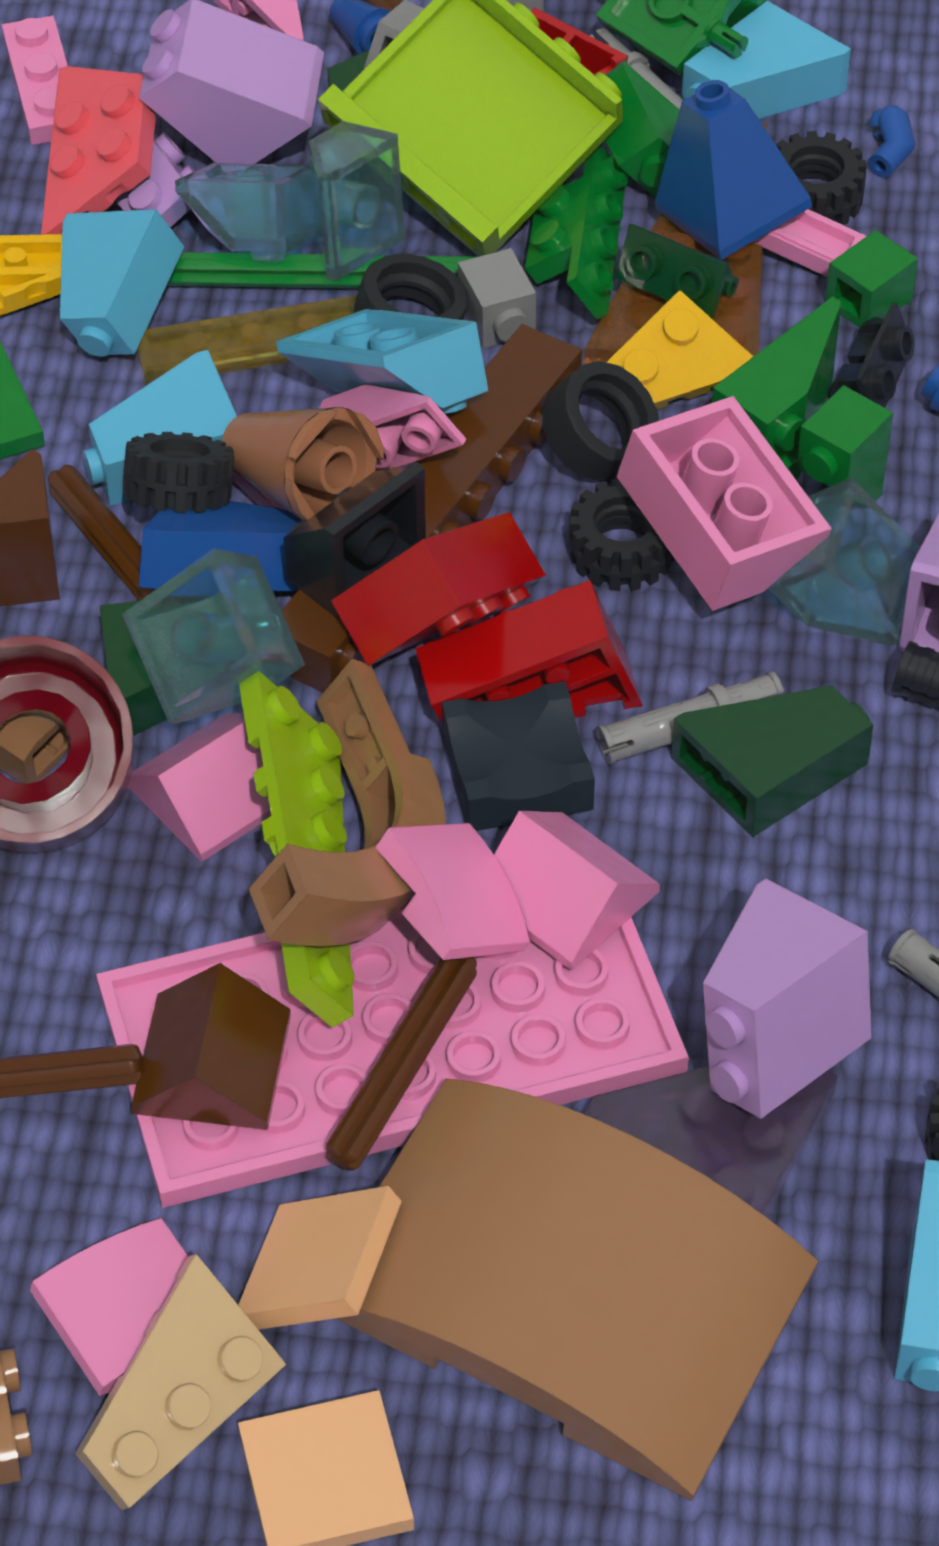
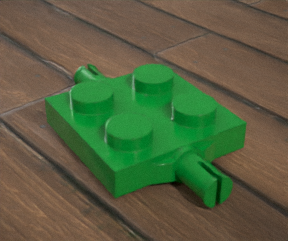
M607 0L596 13V17L601 25L680 77L683 76L684 63L705 47L710 46L711 43L727 51L734 58L742 55L739 48L745 51L748 45V38L746 36H742L726 25L728 17L742 0Z

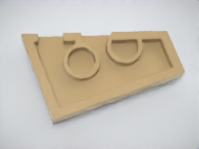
M197 1254L187 1257L175 1278L177 1280L161 1310L156 1312L143 1334L144 1340L124 1375L117 1379L75 1453L121 1510L133 1506L287 1365Z

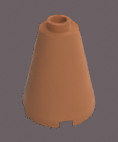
M343 407L244 413L235 417L228 424L222 437V441L226 443V446H231L234 449V472L301 521L310 519L332 503L341 491L348 487H354L371 473L375 472L377 458L384 460V447L375 425L364 414Z

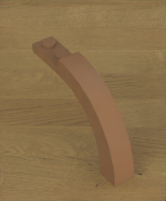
M355 659L350 660L316 702L325 723L334 730L341 742L342 754L339 757L361 809L365 830V847L363 850L354 852H327L287 843L249 888L268 940L293 945L322 947L348 944L376 933L398 913L415 893L375 849L376 845L388 828L446 825L444 801L430 759L410 753L372 665L368 666L366 663Z

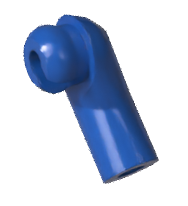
M887 105L883 109L876 110L870 120V127L879 126L880 128L876 130L874 135L879 139H884V143L872 154L868 161L872 172L881 178L889 177L913 152L916 145L907 112L895 105Z

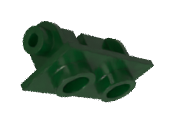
M629 224L615 276L616 279L668 301L680 290L711 319L715 318L720 298L723 296L731 298L739 284L738 277L732 275L729 263L637 225Z

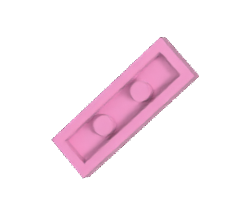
M54 15L41 18H27L22 21L1 24L3 40L30 143L35 145L51 142L59 68L68 66Z

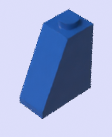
M230 501L227 505L221 504V508L216 510L206 508L205 512L197 513L193 510H186L185 513L175 512L174 509L159 510L143 528L139 587L200 590L248 588V590L298 591L299 589L286 579L283 537L288 535L291 529L301 520L288 510Z

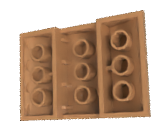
M446 1078L379 1186H389L402 1202L359 1315L336 1319L433 1369H436L440 1360L564 1423L562 1435L693 1501L816 1270L818 1260L790 1235L738 1196L678 1159L628 1133L567 1107L532 1095L473 1081Z

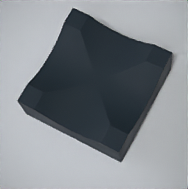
M566 681L544 684L534 691L505 700L473 701L461 698L442 702L443 739L466 823H470L475 830L512 824L519 811L563 812L567 815L594 810L595 777L579 737Z

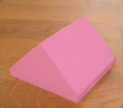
M243 712L225 713L132 772L128 788L201 862L261 825L262 821L271 816L267 797L264 798L256 792L253 772L261 768L263 762L260 747L256 749L248 743Z
M519 811L494 853L516 895L526 923L529 939L570 970L574 969L660 891V884L563 812Z

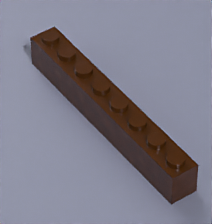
M521 324L485 367L488 391L466 399L467 406L464 409L446 413L450 421L464 435L466 441L462 446L415 461L425 468L426 538L473 524L476 519L483 520L488 515L493 506L495 496L507 481L514 482L518 478L524 467L526 457L537 444L543 445L547 442V437L543 430L542 409L547 395L582 365V349ZM300 589L267 627L270 668L324 693L351 659L365 663L341 618L337 619Z

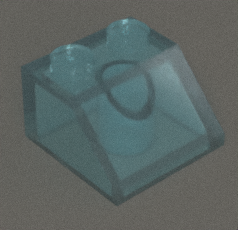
M343 121L309 140V164L312 175L318 249L327 279L338 281L405 240L398 134Z
M212 163L175 180V192L231 251H250L252 260L277 261L285 259L286 252L303 249L304 242L322 233L320 166Z
M852 477L808 496L832 528L830 535L768 589L808 627L889 646L899 643L910 569L921 547Z
M212 549L122 614L168 723L178 724L241 703L239 683L257 671L263 673L270 681L277 685L305 665L256 556Z

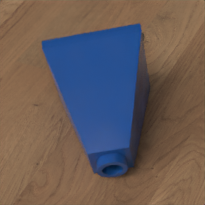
M712 80L699 85L694 95L681 102L655 199L656 210L718 259L723 260L812 207L811 197L745 98L729 88L725 82Z

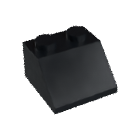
M417 462L373 472L354 487H348L341 491L332 503L310 519L297 523L289 534L283 537L286 579L338 619L340 616L331 602L332 599L421 540L426 539L425 468Z

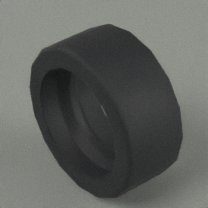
M405 253L387 255L371 263L364 273L354 304V313L364 309L402 312L383 299L384 297L402 296L413 298L428 305L438 314V316L434 317L464 320L468 308L467 290L459 277L443 264L418 255Z
M603 361L581 365L548 393L542 409L543 430L553 452L566 467L583 478L601 482L617 478L633 429L659 421L658 411L653 399L638 378L619 365ZM579 394L594 397L605 404L616 417L622 431V449L608 446L596 438L586 426L580 412Z

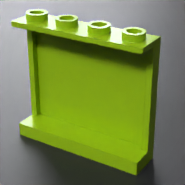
M432 0L343 91L335 84H332L319 97L318 102L323 122L479 257L496 252L623 122L622 93L617 85L605 74L598 72L596 75H593L580 64L581 59L578 53L568 42L560 37L552 40L539 29L540 25L537 18L527 7L519 2L512 6L507 0Z

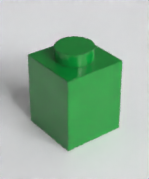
M875 230L829 263L825 302L832 296L841 301L840 315L858 328H860L863 322L873 317L884 319L892 303H897L899 309H901L913 300L918 258L909 253L903 246L894 243Z

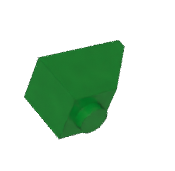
M623 61L605 74L621 91L623 122L605 141L617 165L656 198L679 109Z
M843 385L801 426L797 468L807 473L815 481L824 483L845 496L876 502L883 493L893 412Z

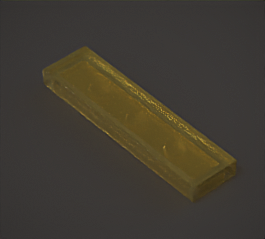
M357 295L146 329L137 348L145 386L196 352L207 349L218 374L291 362L278 353L276 341L353 314Z

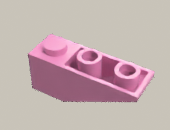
M364 384L323 399L319 407L347 408L364 414L375 425L384 447V460L377 458L376 471L409 464L462 446L466 441L464 435L430 396Z

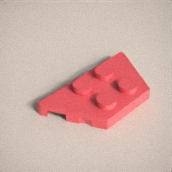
M71 66L59 68L41 235L62 234L63 220L67 213L105 211L119 195L130 191L150 175L156 112L139 99L144 74Z

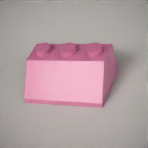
M734 396L633 429L617 478L712 611L763 593L829 537L832 528Z

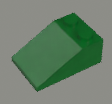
M833 296L713 387L712 403L734 396L796 481L801 474V470L797 468L801 426L827 401L833 382L842 303Z

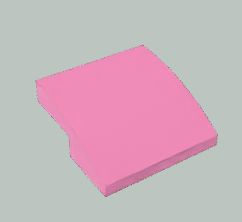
M470 823L393 827L387 829L375 849L416 893L402 912V915L442 960L524 951L530 940L516 895L498 860Z
M162 1218L138 1225L98 1242L66 1259L32 1281L30 1292L99 1396L110 1393L117 1379L124 1375L145 1338L143 1336L155 1313L160 1311L177 1282L175 1278L188 1257Z

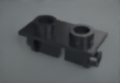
M897 303L891 304L884 319L873 317L861 324L855 341L847 355L850 364L842 365L836 380L830 387L831 397L844 385L884 408L888 401L893 398L896 384L906 362L913 356L915 345L913 332L909 326L905 325Z

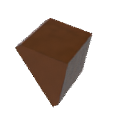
M33 449L0 478V607L60 600L42 455Z
M218 963L158 993L143 1054L142 1075L137 1081L131 1105L132 1114L268 1130L291 1019V1009L222 963Z

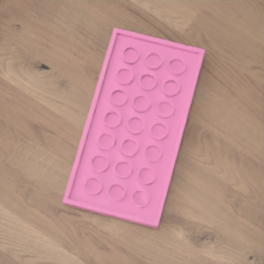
M414 896L379 931L362 940L350 943L351 967L354 972V983L352 984L354 1016L334 1028L289 993L281 942L268 940L265 932L96 974L99 994L114 1045H138L142 1056L145 1050L157 994L218 963H222L291 1009V1019L268 1130L135 1114L162 1208L332 1164L326 1158V1143L441 959L402 915V912ZM632 917L572 970L532 940H530V943L523 952L474 957L477 961V975L367 1155L405 1146L446 1078L503 1087L563 1105L688 1072V1054ZM136 1084L126 1085L131 1104Z

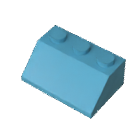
M364 309L276 341L279 354L333 391L339 393L367 384L430 396L446 414L464 409L467 406L466 399L488 391L478 329L474 321Z

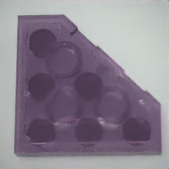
M709 1066L596 1095L590 1102L584 1115L628 1133L704 1174L766 1216L836 1090L838 1075L826 1071L762 1119L734 1103L723 1100L717 1093L711 1091Z

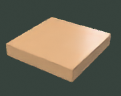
M389 1186L280 1204L238 1304L258 1330L359 1315L402 1201Z
M379 1390L238 1422L241 1445L266 1546H349L414 1530V1517Z

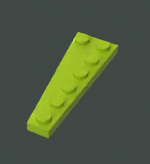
M257 671L240 682L239 685L248 743L256 749L260 747L263 766L253 772L256 792L264 798L267 797L271 810V816L261 822L264 841L269 844L275 857L287 843L318 851L345 852L347 834L343 820L342 799L345 792L341 782V763L339 757L342 754L341 742L329 725L324 722L318 723L300 707L295 696L286 687H277L263 673ZM281 942L289 993L332 1028L354 1016L352 991L354 972L351 967L350 943L319 947Z

